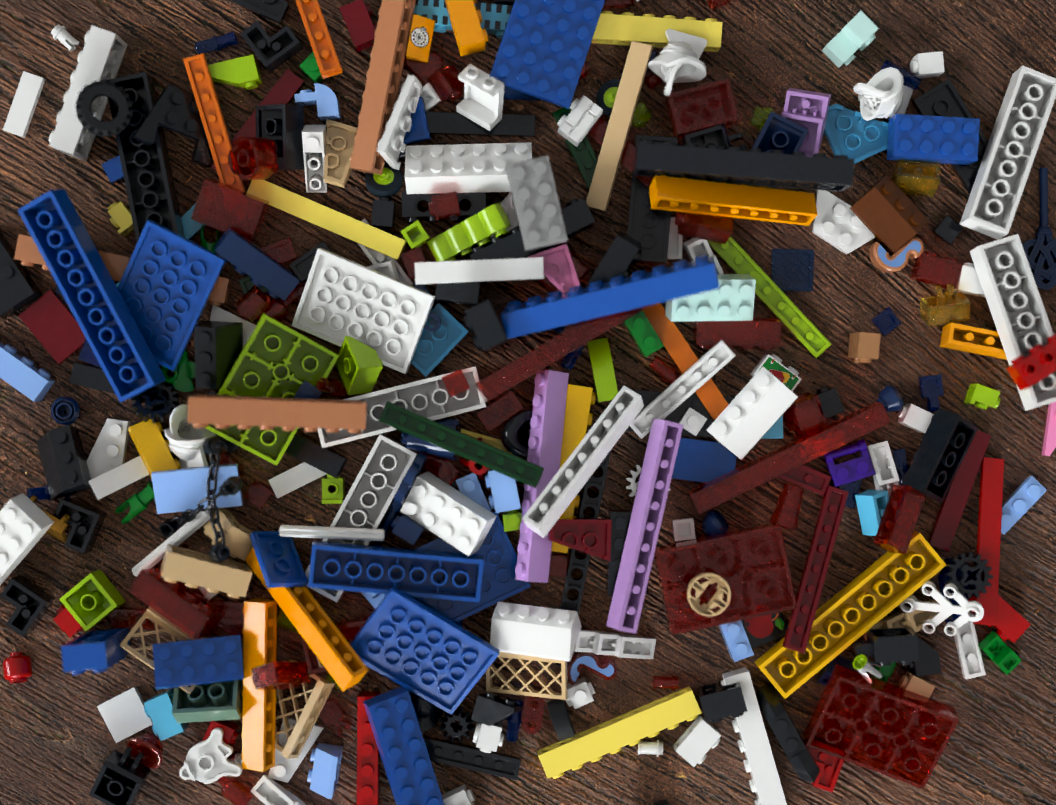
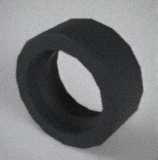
M557 699L547 703L559 741L574 737L575 731L564 700Z

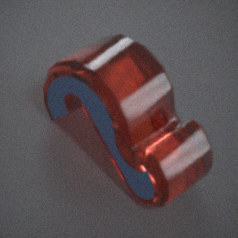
M574 652L571 661L567 663V678L572 685H574L583 667L606 680H611L617 675L616 663L609 656H605L604 661L601 662L597 654Z

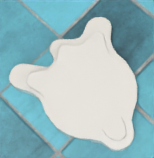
M214 728L208 739L198 742L188 751L184 765L179 771V775L183 780H197L204 782V784H210L226 775L240 776L243 770L242 766L228 760V756L233 753V748L223 741L224 732L221 728Z

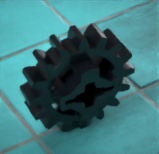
M166 381L162 385L158 384L131 399L132 407L137 417H143L144 422L152 419L153 424H155L156 419H160L161 422H164V417L170 419L173 409L179 406L177 391L174 390L173 385L168 387Z
M967 552L966 556L963 553H959V559L952 557L953 564L946 565L950 572L944 573V575L950 577L946 584L952 583L956 585L958 591L965 595V598L971 599L972 595L978 598L979 592L986 593L987 591L984 587L991 586L992 584L988 582V579L993 578V575L988 574L992 567L985 566L987 560H980L981 555L975 554L973 556L972 552ZM971 561L974 562V564L968 566L964 562ZM967 571H968V572H971V573L969 574L970 579H967V577H968ZM969 584L973 589L967 590L963 587Z

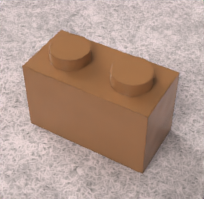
M867 332L849 334L847 358L854 359L853 363L861 364L872 363V360L879 359L881 334Z

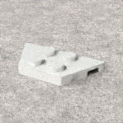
M816 190L817 216L812 224L813 234L845 254H849L875 238L874 234L850 209V205L828 191Z

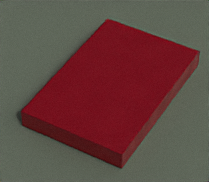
M51 289L19 315V318L58 364H62L88 342L74 315Z

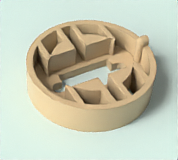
M711 572L698 574L688 585L687 600L693 610L700 615L707 617L719 615L730 603V587L718 574ZM703 577L707 579L700 583L698 582V580ZM716 582L718 590L707 604L699 605L701 600L698 598L709 584L713 585ZM692 587L695 589V597L691 595ZM723 592L726 593V600H725V601L722 600V599H723ZM717 606L720 607L716 611L711 610L712 608H715Z

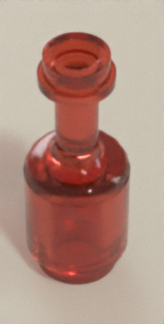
M298 283L285 301L273 299L259 312L260 315L257 319L259 320L262 314L265 313L281 322L289 314L288 306L299 295H302L304 288Z
M223 776L217 780L222 786L221 794L234 805H247L254 796L250 793L251 790L236 777L227 779Z

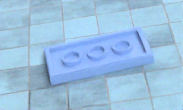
M238 463L219 465L215 494L219 493L220 486L223 485L227 478L230 476L239 477ZM210 466L153 471L151 477L157 514L184 512L187 509L195 510L198 508V502L207 497V478ZM213 467L212 474H214L216 467ZM210 480V489H213L214 480ZM241 490L236 495H221L216 499V506L218 508L243 505ZM207 500L201 504L204 505V508L208 506Z

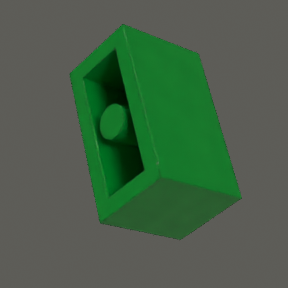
M643 310L623 322L644 358L664 347Z

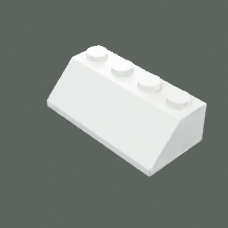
M762 367L708 427L707 431L742 460L798 396L767 369Z
M498 601L491 618L490 645L499 649V652L571 661L582 626L577 611Z

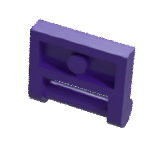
M864 439L833 451H823L834 487L876 474ZM860 451L861 457L837 465L834 464L833 459Z

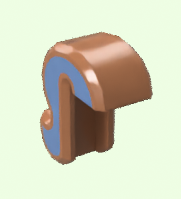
M912 237L897 251L889 255L878 242H875L869 249V257L874 266L882 272L894 273L903 269L908 264L909 258L919 257L924 250V244L921 239Z

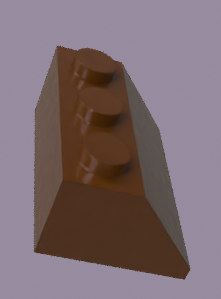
M888 175L876 182L850 207L854 214L891 254L915 236L929 222L926 216Z

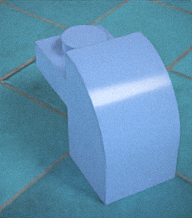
M314 83L315 92L307 89L301 90L299 94H294L297 105H317L318 118L321 121L341 119L339 100L328 86Z

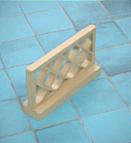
M152 602L122 641L120 647L154 670V661L149 660L146 655V650L153 649V646L145 647V635L156 634L157 644L160 643L159 633L164 632L171 634L172 642H176L175 638L179 641L205 638ZM146 618L154 623V631L143 632L142 623ZM141 637L142 648L133 649L127 645L131 638ZM196 685L179 688L190 695Z
M499 652L497 657L504 664L497 669L492 663L486 670V691L560 700L568 698L567 661ZM518 659L523 666L517 671L509 661ZM538 661L543 668L537 673L529 665L530 662ZM561 663V672L556 675L549 665ZM504 666L514 674L508 680L500 672ZM524 668L533 675L528 682L519 674ZM544 670L553 677V680L548 684L539 676ZM494 675H497L504 683L501 687L492 686V677ZM515 676L524 685L520 689L515 688L510 683ZM536 679L544 688L536 691L531 687L530 683ZM556 681L561 686L562 693H555L549 686Z
M290 659L276 687V705L280 704L282 715L276 717V720L283 718L285 730L277 732V727H275V748L282 752L281 755L286 759L299 757L335 685L331 680L324 679L295 659ZM294 666L299 669L301 677L293 680L291 673ZM312 677L317 682L313 689L308 690L306 679ZM301 681L304 692L296 694L294 683ZM289 685L291 696L284 699L282 690L284 686ZM305 696L306 704L304 708L299 709L297 698ZM292 700L294 711L287 713L285 702ZM295 714L297 722L294 727L290 728L288 716ZM286 733L287 736L285 746L280 744L278 736Z

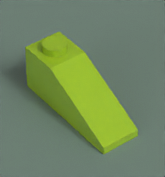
M253 54L208 65L214 82L246 88L247 90L255 89L259 84H263L258 61Z

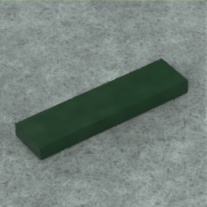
M570 107L569 109L561 108L553 112L552 115L556 123H558L563 115L568 116L572 110ZM585 136L578 147L564 138L589 189L598 161L587 136Z

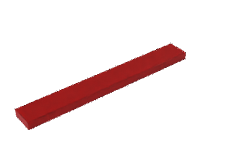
M983 457L980 473L977 554L981 555L980 560H987L986 567H992L988 574L993 575V578L988 579V582L992 585L984 587L987 592H979V597H974V601L979 602L983 606L984 616L981 620L973 622V624L997 626L1004 459Z

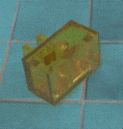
M898 159L892 174V180L905 194L933 197L940 183V165Z
M952 283L947 284L945 295L942 293V287L936 285L935 290L938 296L920 298L921 319L929 327L970 320V300L962 292L954 293V285Z

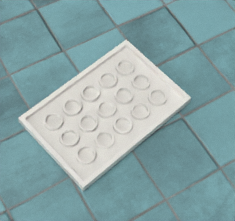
M318 248L291 326L340 347L345 336H351L376 350L383 365L406 374L435 296L330 251Z

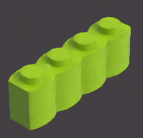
M496 203L427 241V244L436 262L456 261V256L461 254L463 257L470 254L473 250L472 248L477 244L478 246H484L491 242L489 238L492 236L499 237L508 232L507 228L512 225L501 203Z

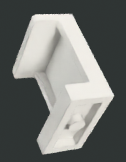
M469 64L458 75V80L464 83V99L456 106V112L491 131L502 120L504 83Z

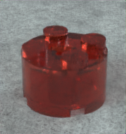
M239 137L232 143L235 145L233 150H229L228 161L233 174H237L239 179L265 180L278 171L275 144L272 140L264 137Z
M809 392L797 395L798 398L783 413L788 430H794L796 434L793 437L797 440L818 433L828 425L826 417L819 408L821 406L819 397L817 395L812 396Z

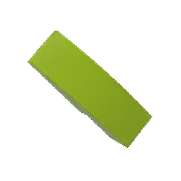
M608 338L587 341L597 401L613 400L618 394Z

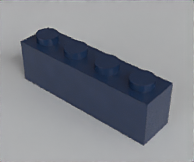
M230 227L214 246L218 257L225 259L226 262H231L234 265L233 268L241 275L245 273L251 277L250 281L256 286L261 287L263 285L268 289L267 293L276 300L281 298L285 301L300 282L295 274Z

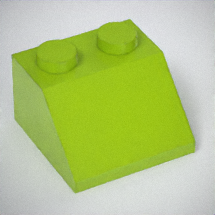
M345 336L335 365L348 395L371 393L383 368L382 360L373 348L351 336Z
M101 569L90 573L59 599L85 632L126 602Z

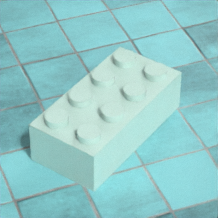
M717 274L719 289L666 301L665 316L671 322L753 321L756 279L749 274Z

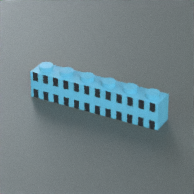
M416 0L413 14L435 20V32L445 33L446 30L453 31L444 0ZM480 2L474 4L476 10L481 12V29H486L487 36L488 34H493L498 38H502L513 6Z

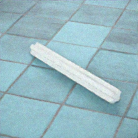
M208 510L197 513L195 519L185 523L136 564L131 570L133 575L138 578L142 577L164 558L168 544L179 546L209 521Z
M281 525L279 535L281 537L383 541L385 539V530Z

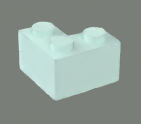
M860 11L821 51L838 68L843 64L847 66L856 58L854 53L858 49L862 52L876 38L874 33L879 28Z

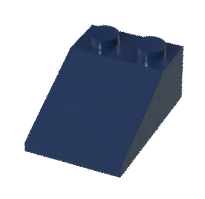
M771 111L751 148L762 149L764 153H770L771 150L784 151L783 154L792 155V152L799 151L809 130ZM768 186V187H770V188H772V189H778V188H779V187Z

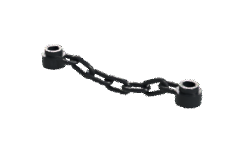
M217 437L206 438L203 442L204 452L210 455L207 496L212 495V497L216 495L217 474L220 464L219 452L223 448L222 441ZM213 454H216L217 461L213 460ZM213 467H216L214 474H212ZM210 480H214L213 489H210ZM215 500V505L208 509L209 519L215 533V545L210 548V557L213 561H224L229 557L230 550L225 545V535L220 524L218 507ZM215 509L216 518L213 519L211 510ZM215 524L218 525L220 531L217 532ZM222 537V544H218V538Z
M230 476L220 486L219 493L213 497L207 496L199 501L198 508L195 510L187 509L182 513V517L176 516L173 519H166L159 526L161 534L169 538L178 528L184 525V520L190 522L196 518L197 512H205L213 507L215 500L221 495H236L242 489L243 482L241 478ZM210 499L208 502L211 504L204 508V505L201 504Z

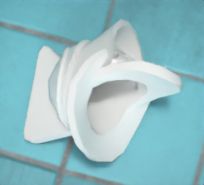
M672 29L666 30L665 35L669 42L668 45L663 47L664 50L660 52L658 57L648 63L649 69L666 83V87L663 90L665 96L670 95L673 83L696 82L706 77V66L699 60L707 45L706 39Z
M892 67L882 69L867 84H855L853 89L858 94L861 116L864 120L868 121L874 118L887 119L895 114H905L913 89L903 85V75L898 69Z
M180 404L173 409L170 415V427L163 430L165 437L169 440L168 446L170 451L180 458L181 469L208 466L203 450V442L206 438L215 437L216 434L205 428H195L193 424L187 423L188 405Z

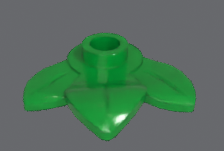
M184 351L178 367L174 371V376L170 377L168 375L170 369L164 366L161 367V371L166 379L165 381L172 383L174 388L181 392L193 391L194 385L191 379L196 378L195 362L187 361V351Z

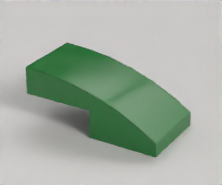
M991 631L978 645L1006 675L1022 661L994 631Z

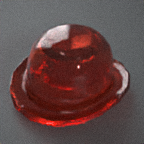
M145 733L138 738L128 740L127 747L132 748L131 755L134 758L139 753L144 754L141 764L150 769L160 767L162 764L161 753L163 745L157 736Z

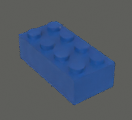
M895 114L889 118L886 160L970 165L978 161L980 119Z
M129 627L87 631L62 645L63 672H71L72 675L84 674L85 670H93V673L105 672L107 668L113 667V664L119 663V660L125 659L129 652L120 647V644L129 634ZM129 640L128 643H127V645H129L130 647H131V640Z
M241 635L153 644L156 690L243 680L244 678Z

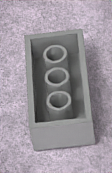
M549 156L506 165L507 177L525 252L567 242V234Z

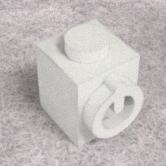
M582 677L575 682L567 684L568 698L566 702L568 706H574V709L593 702L595 690L592 683H587L585 677Z
M477 722L472 742L476 743V747L482 752H496L498 746L502 747L504 734H501L503 723L500 722L488 726Z

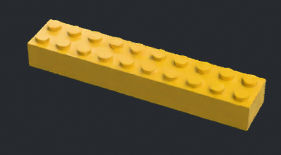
M913 530L816 610L805 653L782 647L784 637L754 663L783 698L786 699L925 582L942 570L946 563L922 534Z

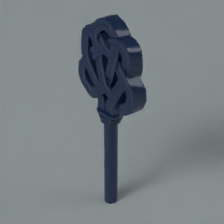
M1039 168V227L1036 230L1035 239L1026 240L1022 243L1036 286L1041 291L1049 290L1056 285V239H1053V232L1050 226H1048V168Z
M419 452L415 461L410 466L391 503V509L381 529L385 530V538L417 476L421 474V470L426 463L427 456ZM384 540L374 541L372 546L381 547Z

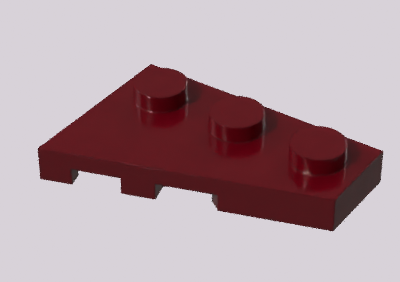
M558 519L548 532V540L611 562L612 520Z

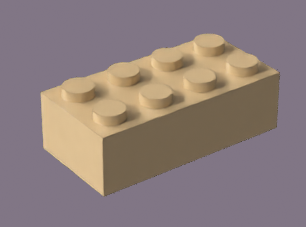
M170 544L167 545L160 568L161 577H164V580L167 582L176 583L181 581L185 582V585L188 587L198 588V586L205 587L206 591L216 594L219 591L225 592L227 596L239 599L240 596L246 597L253 574L248 564L229 559L213 561L209 554Z

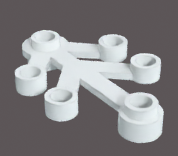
M927 581L923 584V594L932 596L938 603L918 601L914 595H910L899 604L900 608L906 613L914 612L915 610L939 612L932 619L924 622L922 628L927 634L934 633L936 627L952 614H960V616L955 621L946 623L944 632L948 636H955L958 628L966 622H976L984 616L983 606L977 601H968L958 591L957 586L952 583L945 586L943 590L944 595L936 589L933 582ZM925 587H931L932 591H928ZM947 589H952L954 593H949ZM947 598H954L960 605H953ZM905 603L910 604L911 607H907ZM974 610L976 614H972L969 611ZM929 624V625H931L933 628H932V629H929L926 625ZM948 627L954 628L955 631H950Z

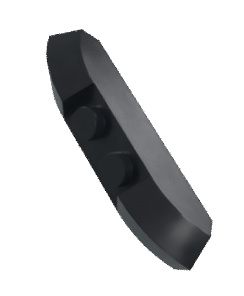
M760 686L755 693L758 704L786 756L802 781L814 782L820 769L774 687Z

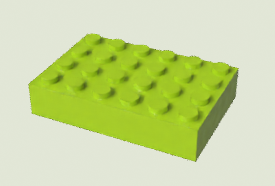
M263 313L217 395L293 398L304 380L321 389L339 355ZM209 424L205 429L277 466L299 427H296L295 431H283L282 427L275 426L273 430H260V426H253L251 429H238V425H231L228 429L215 428V424Z

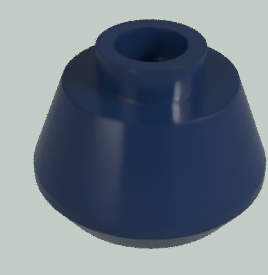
M886 385L878 394V399H876L878 407L886 412L900 411L904 405L900 393L892 385Z
M60 397L51 406L52 418L58 424L70 425L79 417L80 407L71 397Z
M709 510L702 521V529L708 536L716 537L728 532L729 525L723 515L717 510Z

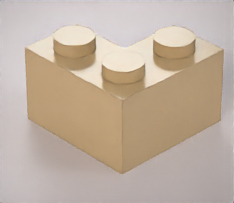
M218 508L220 524L225 535V545L230 550L229 555L234 559L238 557L245 561L253 547L250 539L252 530L238 523L230 511L225 508ZM215 509L211 510L214 519L216 518ZM209 520L203 525L205 529L203 532L213 540L211 542L212 545H215V533ZM215 524L217 532L220 531L218 525ZM222 537L218 538V544H222Z

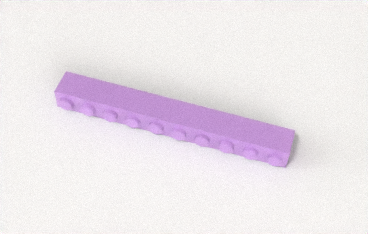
M536 370L527 461L544 468L536 488L524 484L515 580L548 583L552 541L548 540V533L543 538L529 529L522 518L559 471L569 373L553 370Z
M653 419L606 624V626L634 634L637 633L683 429L682 424L667 420Z

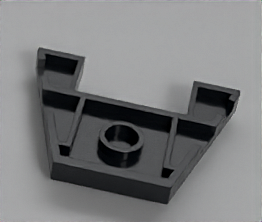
M172 85L166 86L132 138L151 145L154 143L159 125L195 140L191 161L207 168L211 167L212 154L194 95Z

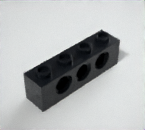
M402 192V217L408 223H414L417 220L420 222V219H428V222H441L443 218H449L450 222L462 221V218H469L486 208V192L407 194V192ZM463 201L471 203V208L468 211L460 209V204ZM422 202L428 203V211L420 212L418 210L419 204ZM442 202H448L450 209L442 212L439 210V205Z

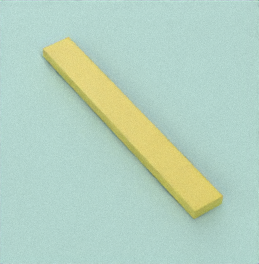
M256 176L253 177L246 193L247 196L398 261L407 242Z

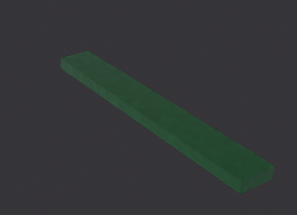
M388 401L379 418V422L533 488L537 487L544 468Z

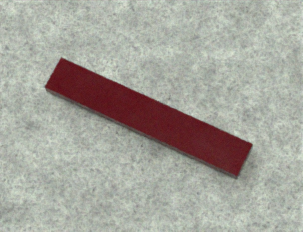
M287 68L259 106L289 104L295 97L294 94L298 93L305 82ZM255 111L231 140L238 167L241 166L256 146ZM213 163V165L211 166V168H213L215 171H217V170H216V167H215V164Z
M977 430L939 510L928 540L931 546L949 552L991 435Z

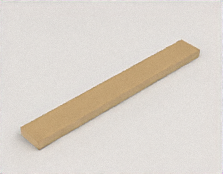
M631 41L587 196L586 204L588 207L602 211L607 210L652 53V45Z

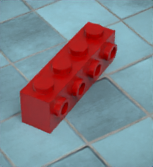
M1056 333L1046 339L1048 343L1043 346L1040 343L1029 349V355L1016 357L1011 361L1013 365L1006 368L1020 391L1031 387L1056 371Z

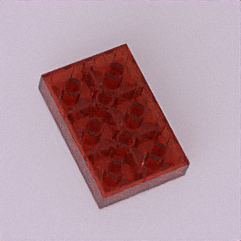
M776 522L657 547L655 549L654 560L669 631L672 635L797 608L781 526ZM705 572L721 576L728 583L731 591L728 607L721 614L712 617L703 616L695 612L687 600V588L690 581L698 574ZM703 577L699 579L698 582L700 583L707 579ZM716 582L713 585L709 584L698 598L701 600L699 605L707 604L718 590ZM692 587L691 595L695 597V589ZM723 592V599H722V600H724V601L726 600V593H725V592ZM717 606L715 608H712L711 610L716 611L720 607Z
M836 664L803 733L805 745L924 789L959 721L955 708L870 677L872 684H869L859 672Z

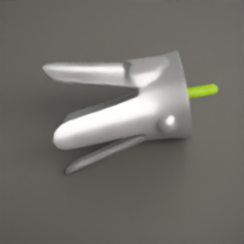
M863 654L858 655L853 660V667L862 674L869 684H872V681L867 671L877 678H882L881 673L872 666L882 667L878 663L870 661Z

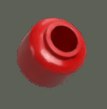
M23 652L10 653V657L3 661L4 678L9 680L10 684L28 681L27 678L32 675L31 657L23 655Z

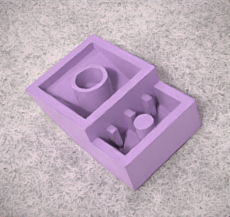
M789 88L786 93L784 111L781 116L809 130L798 152H804L805 156H813V154L819 153L831 94Z

